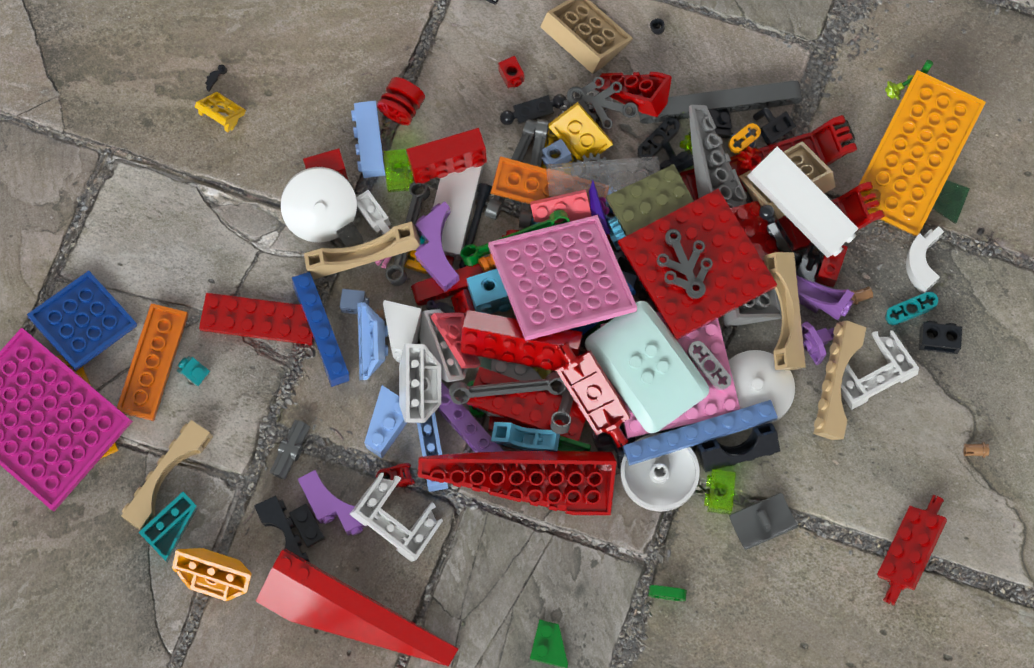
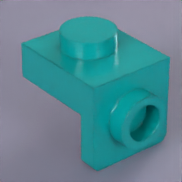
M190 356L184 357L179 362V368L177 369L179 374L184 375L196 386H199L210 372L194 357Z

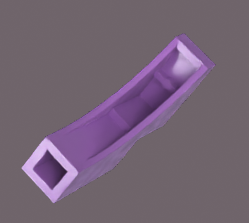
M444 201L442 204L438 203L431 210L432 212L427 216L423 215L417 220V224H415L416 229L427 244L420 245L416 249L415 256L424 269L446 292L460 279L446 259L442 248L443 228L451 213L449 205Z
M796 275L800 304L815 314L821 309L836 320H839L841 315L844 317L847 315L854 302L851 300L854 295L853 292L848 289H831Z
M316 470L298 478L320 524L323 522L324 524L330 523L338 515L347 535L352 534L354 536L363 531L362 528L366 526L350 515L355 506L349 505L332 495L321 482Z

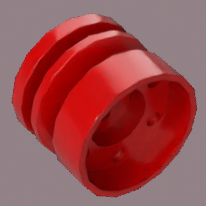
M393 77L386 87L387 93L382 94L381 99L378 101L377 108L390 120L408 126L416 115L415 110L420 109L424 102L425 94L419 87L408 80Z

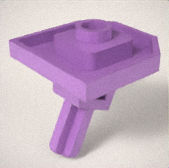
M806 321L801 324L803 345L817 366L822 363L826 356L824 346L833 340L834 328L828 330L823 328L816 331Z

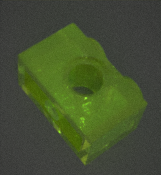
M406 149L384 151L388 193L408 191L410 184L413 182L412 172L408 171L409 163ZM397 168L403 169L400 173L394 172Z
M712 469L711 475H707L706 487H709V494H705L704 506H707V512L731 514L736 472ZM721 488L725 494L718 496L715 494L714 489Z

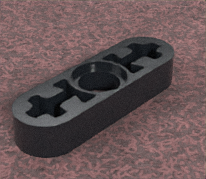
M667 118L640 144L637 153L639 159L645 162L652 160L664 148L661 143H655L653 138L659 135L670 142L679 132V121L675 118ZM668 125H675L674 129L671 128L666 135L665 132L668 129ZM651 144L652 148L650 149L649 154L646 153L643 155V149L645 151L648 150Z

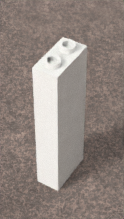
M778 146L747 175L827 258L832 255L837 256L843 250L841 246L845 242L850 243L857 236L855 232L859 228Z
M485 163L480 167L466 168L463 172H453L446 177L440 178L433 207L438 203L442 204L444 201L450 207L451 213L445 222L442 233V248L446 256L454 257L455 260L461 261L460 251L465 245L478 193L477 189Z

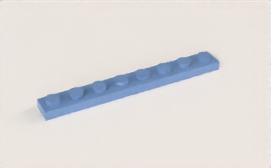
M768 400L623 445V450L630 466L775 421L778 416L772 401Z

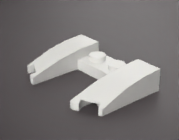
M893 330L890 331L889 337H879L878 331L872 332L873 339L888 362L887 365L858 379L847 364L842 377L841 394L851 410L868 402L870 397L898 382L903 383L918 375L919 367Z
M380 473L358 501L350 515L364 526L368 525L393 544L397 548L396 551L413 562L417 560L443 520L439 519L436 521L431 511L436 506L431 502L413 527L408 530L381 509L401 480V477L394 476L393 480L383 479L384 473Z

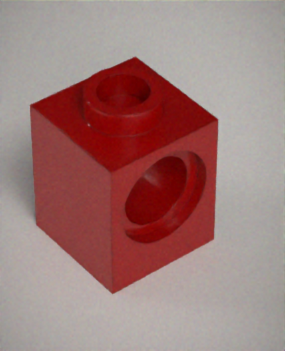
M515 56L498 63V71L508 89L518 87L524 82V72ZM509 72H515V73H516V74L513 75V76L508 75Z

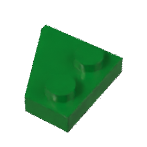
M539 619L530 660L568 668L559 624Z

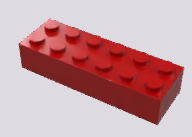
M467 310L462 326L461 353L556 371L557 367L566 363L557 347L568 342L575 356H580L583 332L569 329L525 341L517 319Z

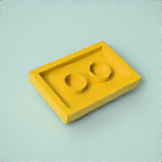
M578 102L548 124L552 132L559 139L563 140L569 151L580 161H583V155L589 158V154L592 153L593 157H596L597 153L601 154L613 145L612 140Z

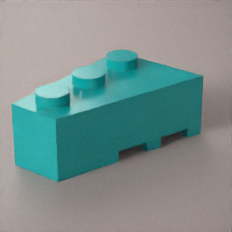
M182 492L138 533L168 563L198 507Z

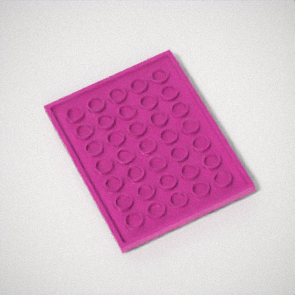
M21 327L0 351V465L48 508L55 511L133 421Z

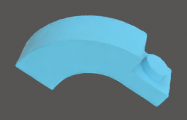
M494 422L491 441L503 446L527 451H557L560 434L552 430L530 429L513 423Z

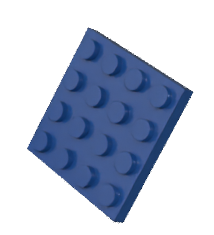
M89 270L27 314L31 322L75 371L137 327V323Z

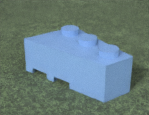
M383 385L381 386L364 441L366 448L380 458L384 457L407 424L404 422L400 409L399 396Z

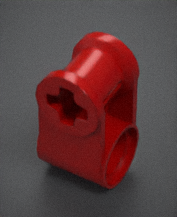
M402 463L381 469L376 474L377 478L380 473H384V476H388L390 480H393L394 476L401 477L395 488L406 487L415 483L411 476L410 463Z

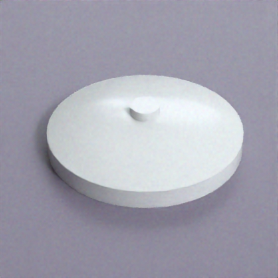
M325 167L308 168L297 173L286 184L281 196V212L286 225L295 235L310 242H327L338 238L349 229L357 211L356 195L349 181L339 172Z
M761 350L741 352L729 360L740 409L771 400L778 418L768 423H774L781 419L789 410L795 395V382L791 371L775 370L774 354Z
M656 433V434L646 435V436H644V437L638 439L637 441L643 440V439H646V438H649V437H652V436H655V435H659V434H662V433ZM688 447L630 466L624 454L620 475L624 490L636 504L648 510L662 512L676 509L691 498L698 485L700 469L695 453Z

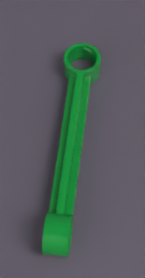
M556 210L550 214L548 220L497 240L567 223L570 220L566 211ZM557 219H565L561 223H554ZM489 243L479 247L473 244L465 246L460 251L464 264L467 266L476 265L479 263V258L490 254Z

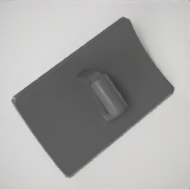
M782 493L773 495L729 515L734 530L745 550L798 527Z

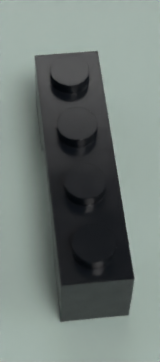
M772 423L753 427L749 438L737 446H724L716 439L697 445L700 463L705 472L716 471L719 468L734 466L737 463L752 461L755 458L770 456L780 452L778 433Z
M275 495L254 505L260 521L265 527L272 526L283 531L286 541L284 549L310 562L307 553H302L300 546L303 544L299 535H294L292 528L295 526L291 517H286L284 511L287 508L283 499L279 500Z

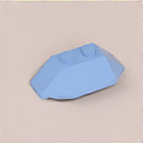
M365 302L357 303L359 380H367L386 360L385 356H388V345H385L388 329L385 321Z

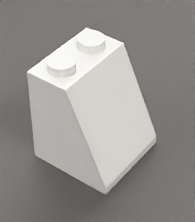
M384 300L383 306L393 358L400 363L404 344H418L422 309Z

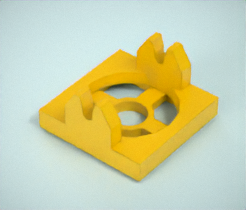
M218 92L197 101L195 104L199 115L203 116L206 114L222 124L226 132L233 130L238 119L244 116L246 112L244 108ZM218 112L226 113L228 116H223Z

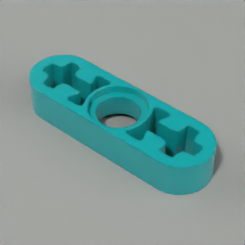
M926 292L901 302L887 310L885 319L890 325L903 323L935 309L938 304V297L933 292ZM927 298L929 300H933L931 305L929 303L923 304L921 309V304L924 303ZM908 304H913L916 306L917 311L910 313L906 307ZM901 310L903 312L902 314L898 315L897 320L895 319V317H890L892 312L894 314L900 313Z

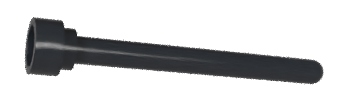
M480 183L478 186L479 199L465 246L474 243L486 199L491 196L492 186ZM461 258L459 267H466L467 265L464 264Z

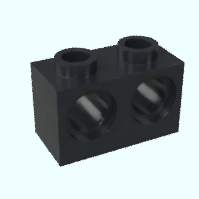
M936 321L923 322L920 327L919 350L958 354L961 350L962 326H957L955 323L938 324ZM927 332L933 333L935 338H929ZM946 335H952L954 337V341L948 340Z

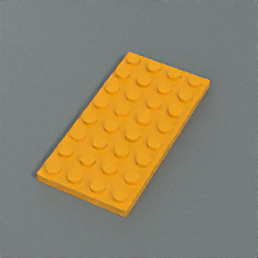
M917 70L859 183L860 185L871 182L873 189L862 192V198L871 193H876L877 198L875 200H879L880 203L878 207L869 209V214L883 210L885 217L880 220L917 237L986 102Z

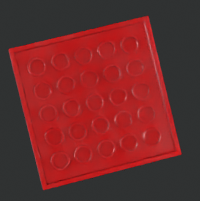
M719 189L618 240L622 251L676 340L777 287L776 281ZM671 229H676L680 232V243L688 261L693 252L694 242L700 240L705 244V249L700 253L693 269L695 278L701 269L700 263L703 258H710L713 262L703 281L706 290L701 298H691L686 293V289L675 284H667L664 276L668 271L675 272L678 278L688 280L685 274L657 264V257L660 254H666L670 260L680 263L673 246H669L665 242L666 233ZM675 234L670 235L672 239L677 238ZM699 244L695 246L699 250L702 249V246ZM665 258L659 259L662 263L666 262ZM708 262L703 263L705 267L710 266ZM668 275L667 279L673 280L674 277L672 275ZM698 286L692 287L694 291L699 290Z

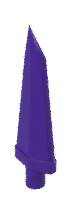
M592 180L589 189L591 216L598 215L605 234H611L597 189Z

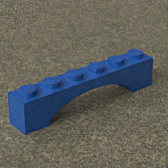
M307 272L292 277L293 288L312 331L331 387L348 382V369L311 273Z

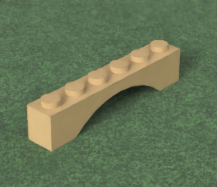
M411 221L394 226L381 237L364 244L345 248H320L304 253L306 270L311 273L314 279L416 250L421 243L419 232Z
M775 252L764 255V263L777 283V287L774 289L777 293L782 312L781 333L773 351L775 370L805 368L794 253Z
M850 321L836 323L833 330L834 337L830 346V356L826 365V376L822 384V395L818 403V414L814 422L815 429L813 434L830 440L844 439L847 418L841 400L842 377L850 358L863 346L866 327Z
M192 420L182 427L180 436L177 440L174 439L171 442L169 451L166 455L160 457L156 469L147 475L145 484L136 490L134 499L131 503H127L122 510L123 514L121 517L139 530L144 528L155 517L156 498L165 477L183 460L202 453L213 438L209 431Z

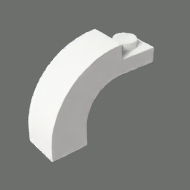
M939 226L934 231L930 229L924 237L919 234L913 241L907 254L906 270L908 277L921 294L929 291L940 278L926 261V251L941 238L944 232Z

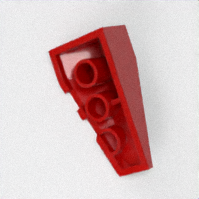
M634 72L633 75L601 73L599 77L604 79V85L601 88H595V90L602 92L609 88L611 83L620 82L622 90L619 93H613L609 97L623 104L634 103L638 107L639 112L658 117L668 103L672 77L660 72H650L640 75V72ZM597 79L595 81V84L597 86H600L601 80ZM614 84L613 89L617 91L619 86Z

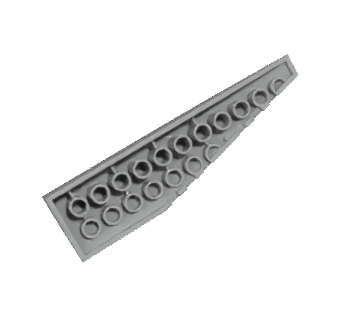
M690 105L691 142L698 198L719 189L730 208L747 204L745 191L735 169L732 170L729 164L731 161L728 153L725 154L721 146L723 144L722 139L714 130L716 126L707 106ZM775 289L723 315L725 326L782 319L780 302Z

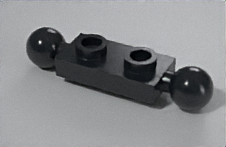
M557 94L553 100H550L549 95L514 105V112L509 110L503 111L500 115V121L504 125H510L514 122V119H517L518 124L527 122L528 119L534 120L554 114L553 107L559 109L561 106H564L563 101L567 100V98L562 94Z
M763 205L759 210V215L762 219L768 221V233L776 239L779 251L794 253L795 266H798L802 261L801 253L794 251V244L777 216L774 215L773 207Z

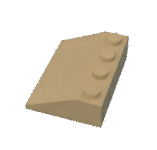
M567 0L547 12L540 26L592 74L603 68L633 40L629 34L590 0Z
M803 141L783 152L823 193L836 187L833 171ZM751 170L739 176L740 181L754 202L758 201L760 207L763 205L772 206L774 215L778 219L785 216L747 177Z

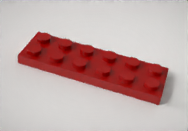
M206 293L199 326L200 331L313 345L314 337L299 304Z
M479 367L473 386L517 382L519 380ZM548 390L473 397L469 399L467 404L539 430H552L550 427L551 417L555 412H558L562 395H554ZM573 400L569 414L571 417L570 429L567 433L560 434V436L579 441L586 418L575 400ZM562 420L555 421L558 425H566Z

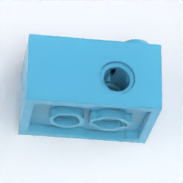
M497 269L467 278V287L475 311L493 315L494 312H505L511 309L512 305Z

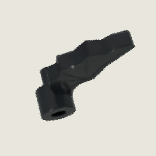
M219 65L217 71H213L207 76L205 84L207 85L206 89L208 92L218 81L219 75L227 73V68L224 65Z
M429 300L426 303L428 310L440 309L443 313H455L453 307L449 306L448 303L438 302L435 304L433 300Z

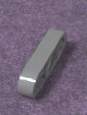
M701 341L691 343L688 347V355L716 389L724 390L728 388L732 381L731 376L711 351ZM693 346H695L696 348L701 347L700 353L702 354V356H704L705 354H707L708 356L700 362L699 359L701 358V356L698 353L694 354L692 352L694 351ZM705 361H713L715 364L714 370H706L704 367ZM719 369L720 372L717 374L721 378H726V385H724L723 383L719 385V378L717 377V375L712 377L711 374H714Z

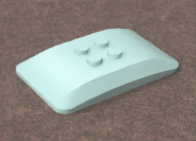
M639 301L636 302L637 312L615 317L588 336L585 341V348L587 351L591 350L612 386L644 430L648 433H656L703 400L709 393V386L653 308L647 302Z

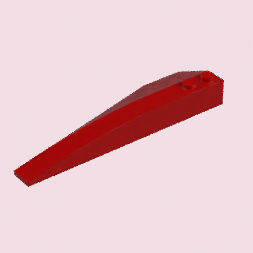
M499 451L444 454L419 457L417 476L440 483H451L457 487L471 488V490L477 492H487L489 495L517 502H527L537 507L538 505L547 507L553 511H564L570 515H611L617 461L612 452Z
M283 549L280 552L256 599L257 603L290 622L445 666L450 665L459 649L287 549Z

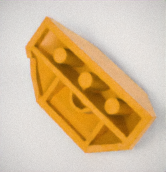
M204 548L177 549L175 552L172 569L177 572L180 579L189 589L224 601L231 600L248 592L252 573L240 560Z

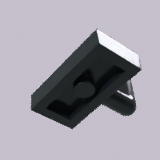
M765 107L753 115L756 121L765 116L769 122L760 128L761 136L767 145L772 144L796 127L787 111L775 118L770 109Z
M668 139L661 141L670 160H665L656 166L658 171L674 164L679 173L694 165L690 149L680 152L676 156Z
M622 425L620 429L626 437L624 425ZM606 432L598 435L592 433L597 451L603 452L614 449L617 456V467L621 469L624 457L623 445L621 444V447L618 448L611 435ZM635 437L628 438L626 444L635 442Z

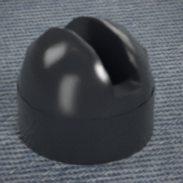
M659 18L652 20L650 23L651 31L656 35L662 34L665 30L664 21Z

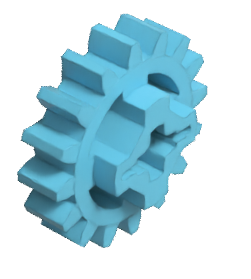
M615 216L608 220L612 228L609 235L617 251H619L621 247L618 244V240L626 237Z

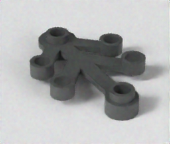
M595 77L591 83L583 88L575 86L567 92L569 103L574 105L578 102L595 121V116L589 113L584 102L592 104L601 120V127L603 129H610L613 122L607 117L602 107L622 112L627 118H632L638 113V107L634 103L623 105L605 100V98L613 93H619L622 90L620 82L611 83L609 88L595 96L586 95L595 88L603 87L604 79L602 77ZM597 79L601 80L600 86H597L595 84V81ZM614 84L619 86L617 91L613 89ZM574 92L579 94L577 100L573 98ZM627 107H631L632 112L630 114L626 112ZM605 120H608L610 123L608 127L604 126Z
M671 229L666 233L665 242L669 246H673L680 263L670 260L666 254H660L657 257V264L685 274L688 280L678 278L675 272L668 271L664 276L667 284H675L686 289V293L691 298H701L706 290L703 281L713 262L710 258H703L700 263L701 269L695 278L693 269L700 253L705 249V244L700 240L695 241L693 252L688 261L680 243V232L676 229ZM675 234L677 238L672 239L670 235ZM699 244L702 246V249L699 250L695 246ZM665 258L666 262L662 263L659 259ZM708 262L710 266L705 267L703 263ZM672 275L674 279L669 280L667 279V276ZM698 286L699 290L694 291L692 287Z

